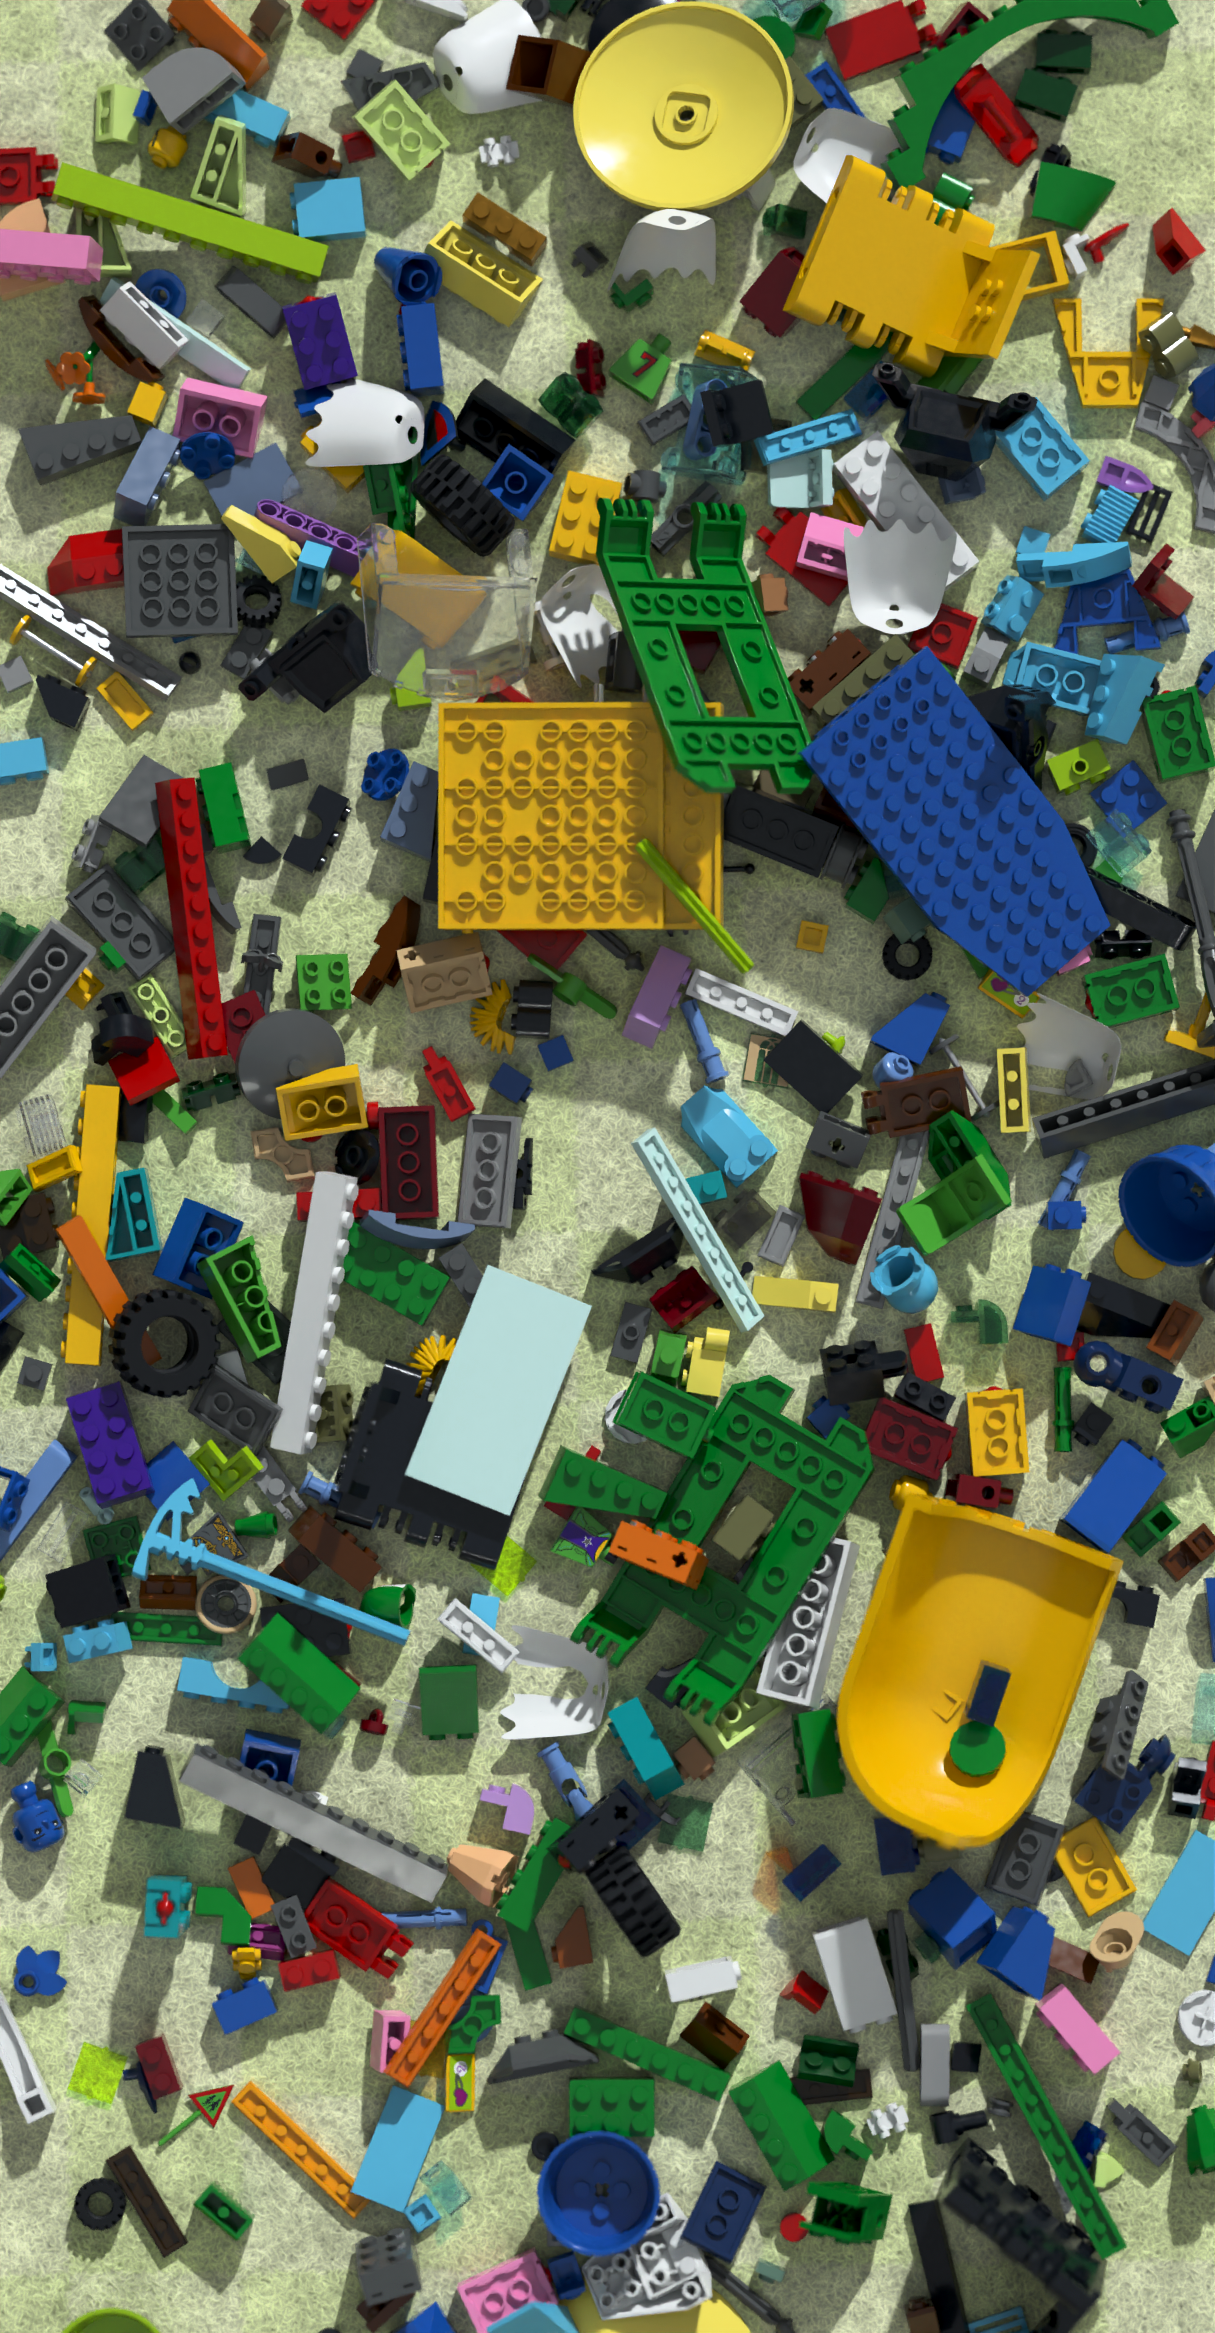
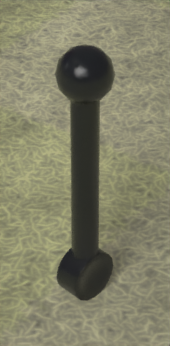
M751 863L745 866L724 867V872H746L747 874H752L755 871V866Z
M751 1262L743 1263L740 1272L742 1278L746 1273H750L753 1270V1264ZM721 1298L713 1303V1307L716 1310H720L724 1306Z

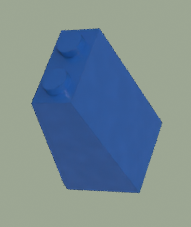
M1130 1438L1127 1442L1123 1439L1119 1440L1060 1517L1063 1523L1103 1553L1109 1554L1167 1475L1162 1470L1165 1465L1152 1455L1149 1459L1140 1453L1143 1448Z

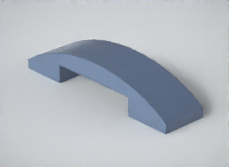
M368 1210L360 1220V1226L371 1234L390 1243L416 1249H438L453 1246L465 1241L475 1230L474 1224L448 1221L441 1230L396 1224V1213Z

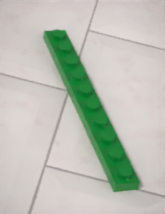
M989 1993L967 2005V2010L1099 2256L1104 2260L1125 2249L1128 2246L994 1996L992 1993Z

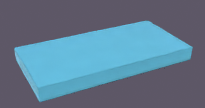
M1196 1829L1143 1920L1145 1931L1190 1956L1215 1912V1840Z
M393 2085L351 2192L403 2213L445 2106Z

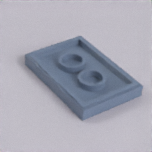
M276 442L255 453L253 458L248 457L235 464L232 468L226 469L203 481L222 516L226 509L233 505L254 517L260 500L270 499L282 504L303 492Z

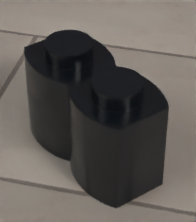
M520 980L519 986H514L513 1003H518L517 1014H512L511 1030H516V1037L550 1038L553 982Z

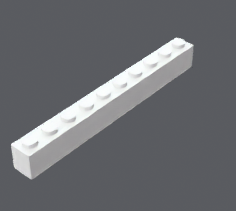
M328 1171L316 1172L277 1402V1405L283 1408L273 1427L270 1448L296 1454L311 1453L317 1442L316 1424L322 1412L320 1401L321 1395L326 1388V1379L324 1378L326 1366H328L331 1359L329 1347L335 1333V1312L340 1305L338 1293L345 1275L343 1268L344 1257L349 1250L348 1234L354 1221V1214L352 1213L353 1204L359 1191L357 1177Z

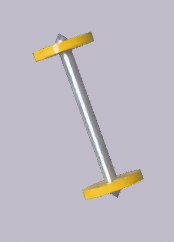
M25 615L18 625L14 626L15 629L9 643L16 645L22 636L31 640L79 671L80 673L76 678L75 685L81 687L88 677L92 676L97 659L92 656L84 666L29 632L27 628L32 618L29 615Z

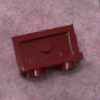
M694 1266L681 1271L673 1281L665 1287L658 1289L649 1299L655 1310L674 1333L678 1332L719 1300Z

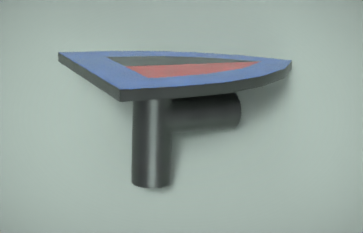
M432 401L425 417L423 447L420 450L421 466L423 467L446 447L459 452H463L466 447L464 441L457 439L458 431L455 416L450 408L441 402Z

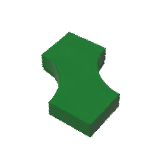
M500 1994L472 1996L470 2009L460 2021L450 2024L445 2031L446 2055L475 2053L476 2041L480 2034L488 2027L502 2023Z

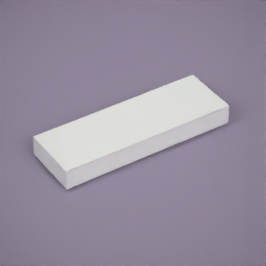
M456 1598L451 1601L437 1618L440 1623L500 1673H503L520 1653L519 1650Z

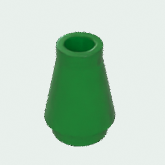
M266 1511L243 1519H236V1535L266 1539L276 1536L278 1533L276 1514H269Z

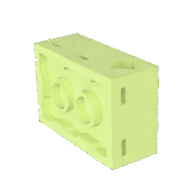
M392 80L352 116V119L406 181H410L416 175V172L432 166L434 159L441 153V150L446 149L450 145V142L397 80Z

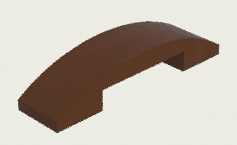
M94 295L81 297L78 300L80 311L89 333L102 352L115 365L133 377L149 383L161 381L165 378V375L156 366L148 363L145 357L135 358L105 324L107 320L100 311L103 305Z

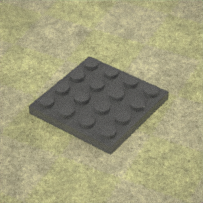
M225 524L122 526L126 638L238 635L234 535Z

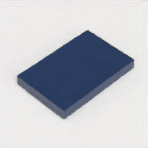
M716 2161L679 2238L730 2264L767 2186Z

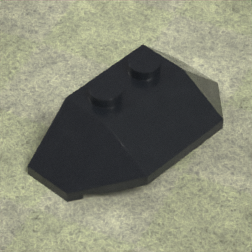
M672 1217L591 1270L594 1277L632 1285L639 1282L640 1285H643L655 1277L652 1272L659 1267L666 1270L678 1262L676 1256L680 1254L684 1234L674 1217Z

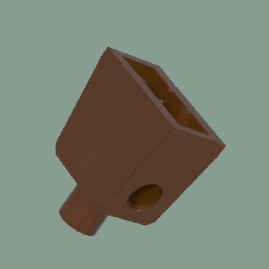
M302 132L280 136L271 161L274 164L309 178H318L326 175L337 178L342 170V163L333 159L335 153L333 148Z

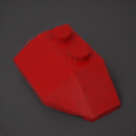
M122 529L69 536L47 568L50 595L59 596L124 587Z

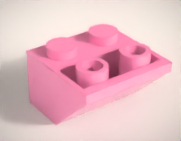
M811 512L796 566L848 581L844 550V528L847 527L851 534L858 537L861 535L864 527Z

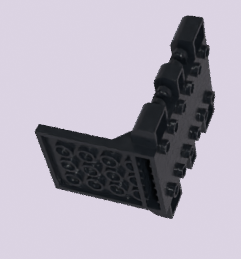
M386 1358L378 1383L366 1381L332 1485V1489L342 1492L334 1519L371 1530L379 1504L384 1505L378 1527L384 1529L389 1520L390 1510L394 1508L401 1511L399 1519L395 1524V1533L401 1534L408 1513L412 1514L404 1542L425 1548L433 1522H437L432 1545L438 1546L442 1539L444 1526L446 1525L454 1528L448 1543V1550L454 1552L460 1533L464 1531L466 1534L457 1559L495 1570L523 1483L511 1514L508 1516L404 1475L432 1406V1402L426 1400L428 1393L431 1391L433 1379L426 1378L420 1398L414 1397L422 1370Z
M968 2137L950 2159L939 2203L969 2228L974 2225L999 2246L998 2252L1014 2265L1020 2263L1043 2282V2289L1056 2299L1054 2306L1030 2333H1070L1102 2296L1107 2260L1101 2259L1086 2233L1071 2221L1069 2223L1064 2220L1060 2222L1052 2216L1053 2212L1047 2205L1041 2202L1042 2197L1026 2184L1022 2186L1021 2184L1015 2185L1008 2179V2174L997 2166L998 2161Z

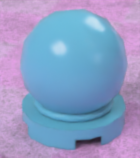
M895 1245L886 1249L877 1257L876 1261L878 1264L874 1269V1273L870 1272L871 1283L882 1296L886 1297L893 1308L902 1313L915 1314L926 1310L931 1305L939 1290L937 1276L913 1247L902 1248L900 1245Z

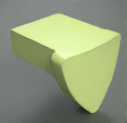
M1096 2150L1094 2153L1092 2181L1096 2187L1106 2188V2183L1122 2175L1124 2168L1108 2153Z

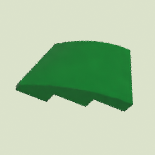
M1041 161L1039 163L1030 218L1055 222L1054 227L1081 232L1114 188L1116 181L1086 171Z

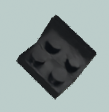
M757 379L722 390L700 392L713 447L724 448L774 433L762 380Z

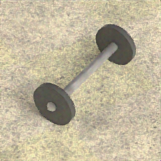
M955 1034L946 1040L940 1038L939 1044L930 1049L929 1053L933 1055L943 1049L954 1068L960 1067L961 1064L949 1047L951 1043L960 1037L958 1034ZM963 1069L965 1085L981 1110L971 1117L972 1122L982 1116L989 1118L990 1112L1000 1106L999 1101L987 1107Z

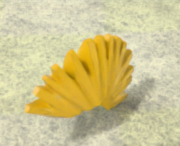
M502 979L501 989L496 982L492 983L493 995L485 996L488 1001L479 998L475 999L485 1009L471 1007V1011L475 1014H470V1018L479 1020L471 1021L470 1025H476L471 1028V1031H477L473 1034L475 1038L484 1035L480 1042L482 1046H485L491 1039L490 1051L494 1052L497 1047V1053L501 1054L505 1044L508 1054L512 1055L516 1037L502 1031L501 1027L512 997L505 979Z
M441 1335L439 1344H437L435 1337L431 1336L430 1341L427 1338L424 1339L425 1345L421 1341L419 1342L422 1350L415 1346L413 1349L416 1353L410 1352L409 1355L420 1362V1364L407 1362L406 1365L422 1370L414 1397L421 1395L426 1378L433 1379L432 1383H434L442 1364L450 1360L457 1339L453 1338L446 1346V1336Z

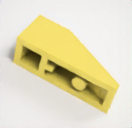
M233 505L226 509L221 517L222 521L271 583H274L297 567L301 549L295 541H291L287 534Z
M754 1276L752 1295L758 1305L835 1313L839 1284Z

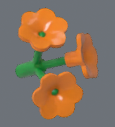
M94 340L84 354L80 352L73 354L70 352L63 353L60 357L61 362L57 366H54L49 359L45 360L47 370L61 391L65 390L63 381L66 384H73L74 382L76 384L84 383V392H76L72 397L73 402L84 405L103 404L106 399V395L95 392V383L92 382L93 360L101 350Z

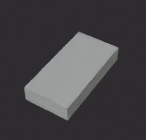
M779 1205L757 1256L783 1267L805 1215Z

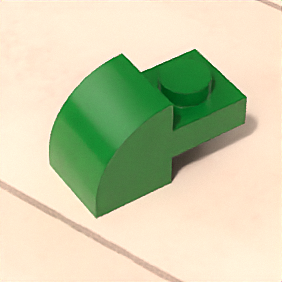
M1161 1501L1125 1532L1122 1538L1141 1558L1155 1544L1181 1523V1520Z
M831 2108L825 2117L823 2125L824 2136L830 2149L835 2154H838L844 2145L846 2147L844 2152L856 2161H859L860 2158L867 2161L873 2151L851 2135L856 2127L855 2123Z

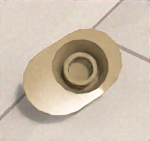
M1123 1911L1110 1915L1101 1924L1089 1948L1092 1956L1105 1967L1108 1973H1112L1114 1969L1124 1968L1131 1963L1135 1949L1144 1933L1143 1921L1136 1914Z

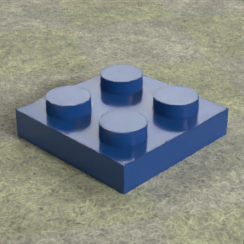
M1134 760L1089 793V796L1122 838L1167 805L1165 799Z

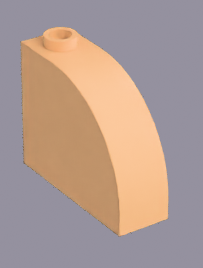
M40 198L15 207L0 221V229L51 233ZM10 275L8 279L0 278V297L2 301H7L62 283L50 282L46 277H37L36 281L21 279L20 275Z

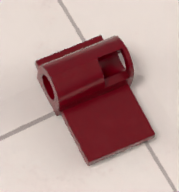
M255 989L222 1003L225 1035L227 1037L226 1044L234 1063L236 1062L237 1050L243 1036L257 1020L265 1016Z

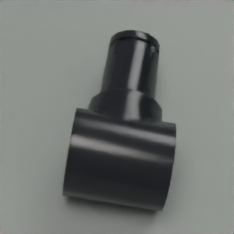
M984 2110L962 2115L954 2113V2111H945L929 2116L936 2145L959 2140V2136L963 2135L965 2131L988 2126Z

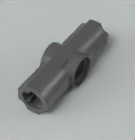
M705 480L652 533V547L662 556H665L693 529V520L689 524L684 525L677 520L678 515L685 512L692 516L690 508L693 502H702L705 508L709 503H718L723 498L718 490Z

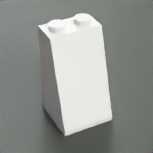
M864 1914L812 1931L843 2031L849 2030L850 2034L865 2030V2024L876 2021L877 2025L892 2021V2015L898 2013L866 1915Z

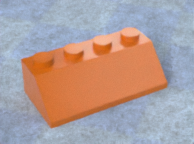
M172 0L167 8L170 18L168 20L169 24L179 33L183 30L189 36L187 40L194 48L210 49L233 65L246 82L242 87L246 92L270 70L267 54L211 0Z

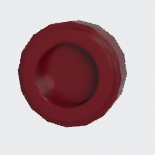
M376 1708L370 1713L368 1720L361 1719L359 1729L366 1733L385 1736L387 1735L389 1725L382 1723L383 1712Z

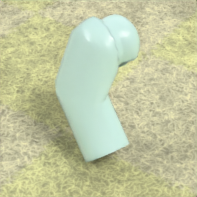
M90 1487L83 1488L79 1496L88 1509L97 1517L98 1522L109 1524L114 1516L112 1506L101 1509L96 1502L93 1490Z

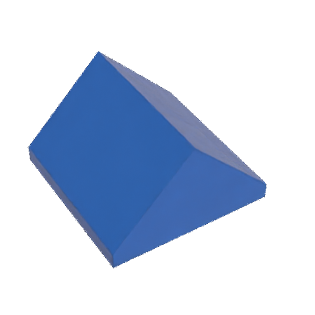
M508 444L482 484L501 501L511 514L524 521L542 501L554 475Z

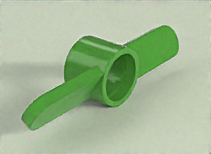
M531 953L528 956L527 960L533 966L558 982L552 992L561 1001L568 1005L576 1006L580 1000L605 1018L612 1019L617 1014L616 1006L588 988L581 979L568 972L561 973L535 954Z
M50 1720L37 1736L42 1753L39 1771L45 1779L50 1780L58 1813L66 1818L71 1816L74 1811L65 1774L71 1767V1758L65 1750L59 1749L53 1724ZM47 1757H58L63 1763V1771L61 1773L52 1772L47 1766Z

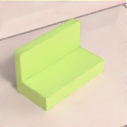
M115 83L97 88L95 142L107 144L120 141L132 145L138 143L139 122L134 118L133 113L140 97L139 90Z

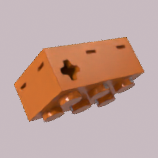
M632 1519L630 1524L621 1521L609 1553L621 1560L697 1590L709 1562V1559L702 1555L703 1549L682 1540L681 1544H678V1539L660 1530L653 1534V1529Z

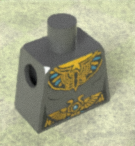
M221 1512L214 1514L190 1537V1539L194 1540L195 1547H198L201 1543L206 1544L209 1552L236 1563L249 1557V1554ZM190 1562L184 1566L180 1565L187 1575L194 1571L191 1568ZM202 1568L206 1575L214 1573L213 1571Z

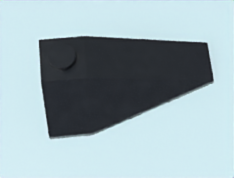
M1089 1272L1084 1280L1091 1282V1286L1076 1330L1092 1336L1152 1338L1168 1311L1170 1304Z

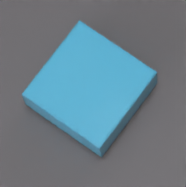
M1024 526L1015 554L1045 553L1051 534Z
M426 2194L408 2205L403 2212L417 2234L441 2219V2215Z

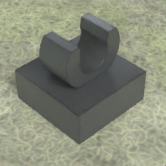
M589 241L580 245L573 253L577 258L573 260L572 267H577L582 262L586 266V271L582 274L585 278L593 272L602 269L609 262V259Z

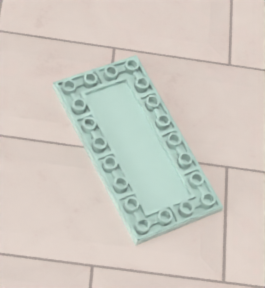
M487 1265L404 1475L510 1516L592 1306Z

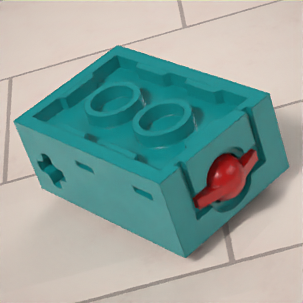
M153 1874L147 1879L145 1937L179 1938L190 1928L191 1911H186V1903L192 1898V1882H187L188 1876Z

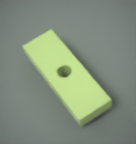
M152 974L147 975L139 982L127 988L145 1017L151 1021L152 1028L172 1059L186 1051L184 1024ZM160 1011L166 1012V1018L162 1021L157 1020V1014Z

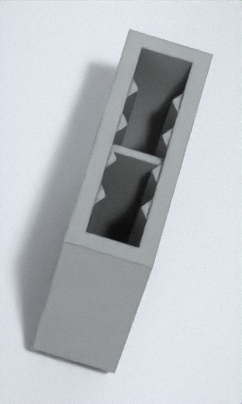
M200 47L187 48L170 55L142 77L168 123L182 135L246 84L240 72L221 55L210 49Z

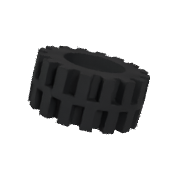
M252 575V579L246 576L243 578V582L239 581L236 584L237 620H242V624L246 627L248 624H251V628H256L257 625L265 628L266 623L269 625L273 624L274 618L277 619L279 617L282 604L278 585L275 586V582L267 581V577L263 575L261 578H257V575ZM253 594H261L268 599V605L262 609H252L245 604V599Z
M893 934L885 943L882 952L885 968L899 980L910 981L919 978L928 970L932 962L933 951L929 940L923 936L914 943L911 939L904 943L914 945L919 952L918 962L913 966L905 967L896 959V950L903 944Z
M95 2178L86 2182L80 2188L75 2197L74 2210L82 2225L89 2227L91 2230L103 2231L108 2228L110 2229L120 2221L125 2212L126 2197L121 2190L122 2188L114 2183L115 2181L106 2178ZM98 2192L106 2193L112 2200L111 2211L104 2216L95 2215L89 2209V2198Z

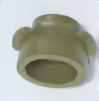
M1191 2058L1188 2059L1187 2064L1182 2066L1183 2081H1188L1190 2086L1202 2083L1201 2061H1193Z

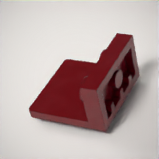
M1166 543L1132 586L1141 597L1149 599L1156 604L1164 615L1177 619L1193 600L1194 596L1164 573L1173 562L1169 557L1175 551L1174 548Z

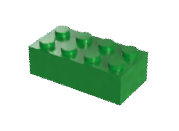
M353 1221L348 1234L349 1250L344 1257L343 1268L345 1275L343 1281L423 1327L451 1278L392 1243L371 1234Z

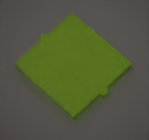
M506 1536L495 1570L472 1563L471 1566L508 1597L520 1581H525V1575L537 1561L511 1538Z
M84 2042L68 2089L86 2095L89 2100L94 2098L112 2104L128 2057L110 2051L107 2046L101 2048Z

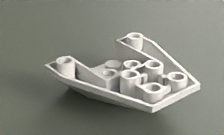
M669 2193L660 2196L655 2220L640 2241L617 2254L612 2253V2255L608 2256L593 2255L581 2267L602 2320L685 2311L712 2298L711 2272L701 2249L679 2238L688 2218Z

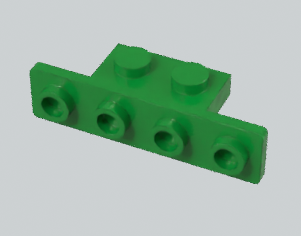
M402 462L363 465L372 515L396 511L400 531L412 536L411 530H414V520L412 514L407 512L406 502H409L407 487L402 486L400 476L404 474Z

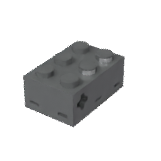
M410 2227L406 2229L394 2228L388 2231L386 2235L379 2237L368 2236L355 2244L357 2273L367 2306L422 2290L419 2256Z

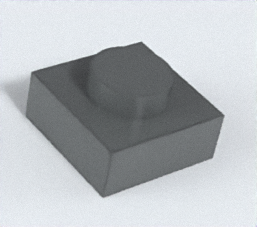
M25 1356L17 1383L45 1391L53 1364Z

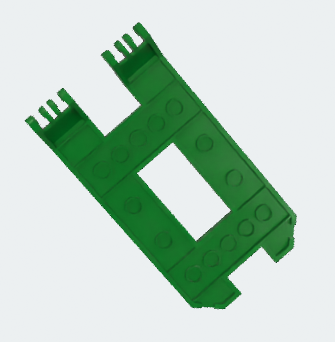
M599 498L597 509L600 520L596 558L674 770L706 793H731L736 786L730 770H769L777 794H801L808 786L814 773L798 753L812 741L742 560L747 520L743 505L732 504L728 509L726 503H709L706 508L702 502H693L691 504L690 511L693 517V529L689 560L697 579L658 578L651 561L650 546L654 510L649 500H639L636 506L633 499H615L612 505L609 498ZM678 630L717 632L748 717L709 716Z
M771 1375L731 1385L708 1426L714 1430L711 1440L707 1445L700 1443L694 1458L685 1461L667 1491L657 1518H651L647 1524V1527L653 1529V1534L660 1530L678 1539V1544H681L682 1540L700 1548L751 1463L756 1464L796 1488L739 1585L706 1566L698 1588L694 1590L625 1561L602 1600L577 1624L570 1636L571 1641L580 1644L590 1628L595 1630L596 1632L586 1645V1650L592 1653L604 1638L595 1654L600 1659L605 1657L609 1647L614 1642L618 1644L619 1647L609 1660V1664L618 1669L626 1656L648 1635L664 1606L709 1633L694 1659L671 1681L663 1698L673 1702L677 1698L680 1689L686 1686L690 1690L683 1697L679 1706L686 1711L693 1699L699 1694L689 1711V1714L694 1717L700 1713L703 1704L709 1700L713 1705L705 1714L703 1722L710 1727L714 1725L719 1715L743 1690L875 1471L867 1435L864 1430L842 1417H839L826 1440L781 1414L795 1390Z

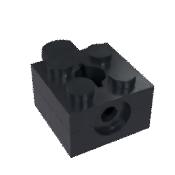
M862 1340L855 1344L831 1345L825 1349H819L823 1379L830 1406L886 1397L883 1379L903 1376L908 1372L907 1355L905 1352L897 1350L878 1353L875 1340Z

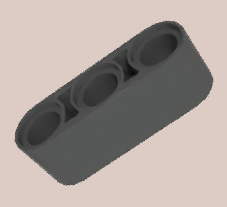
M232 266L214 286L220 294L273 339L286 326L282 306L237 267Z

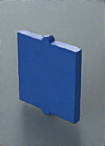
M341 381L333 382L330 384L341 383ZM330 384L307 390L301 388L293 391L296 399L294 405L295 408L299 409L301 418L318 414L314 407L333 397V392L327 388V385Z

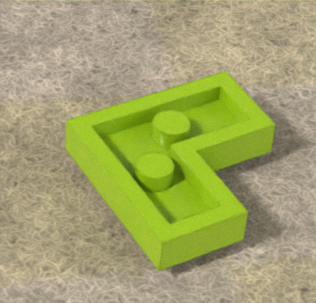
M212 1439L189 1457L222 1501L228 1499L264 1468L248 1446L242 1448L228 1460Z

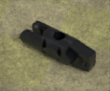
M525 1138L524 1159H518L513 1209L526 1210L527 1195H532L533 1138ZM522 1170L523 1176L518 1179L517 1172Z

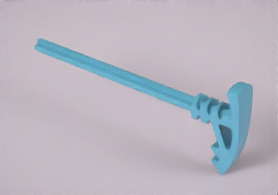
M193 1478L175 1490L158 1510L144 1537L133 1567L132 1576L146 1581L148 1579L150 1555L160 1556L164 1552L169 1561L177 1557L179 1558V1564L182 1566L190 1562L192 1570L197 1571L199 1568L208 1569L402 1646H405L411 1632L398 1625L213 1554L207 1550L206 1544L201 1543L198 1547H195L194 1540L190 1538L183 1542L182 1516L184 1513L194 1515L189 1498H201ZM170 1512H173L172 1537L159 1532Z

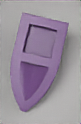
M1108 456L1105 457L1096 484L1109 488L1112 485L1121 491L1129 493H1142L1152 490L1154 487L1141 470Z

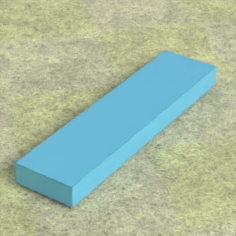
M849 409L756 438L754 443L763 466H767L857 438L862 435L853 409Z

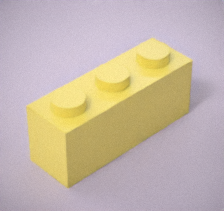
M1027 1048L997 1049L1001 1133L1031 1132Z

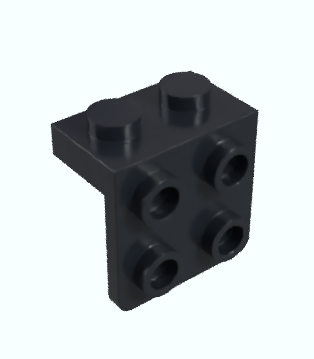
M289 1835L263 1874L262 1882L285 1898L297 1895L302 1909H307L330 1875L334 1877L340 1867L335 1862L337 1857L324 1851L320 1853L311 1847L312 1845Z

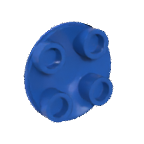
M202 432L190 436L183 442L180 448V459L188 470L194 472L195 477L198 479H208L211 475L218 474L234 466L235 449L226 437L217 433Z
M398 749L372 752L367 758L368 765L364 773L361 789L370 798L377 801H385L401 791L409 773V761L406 755Z

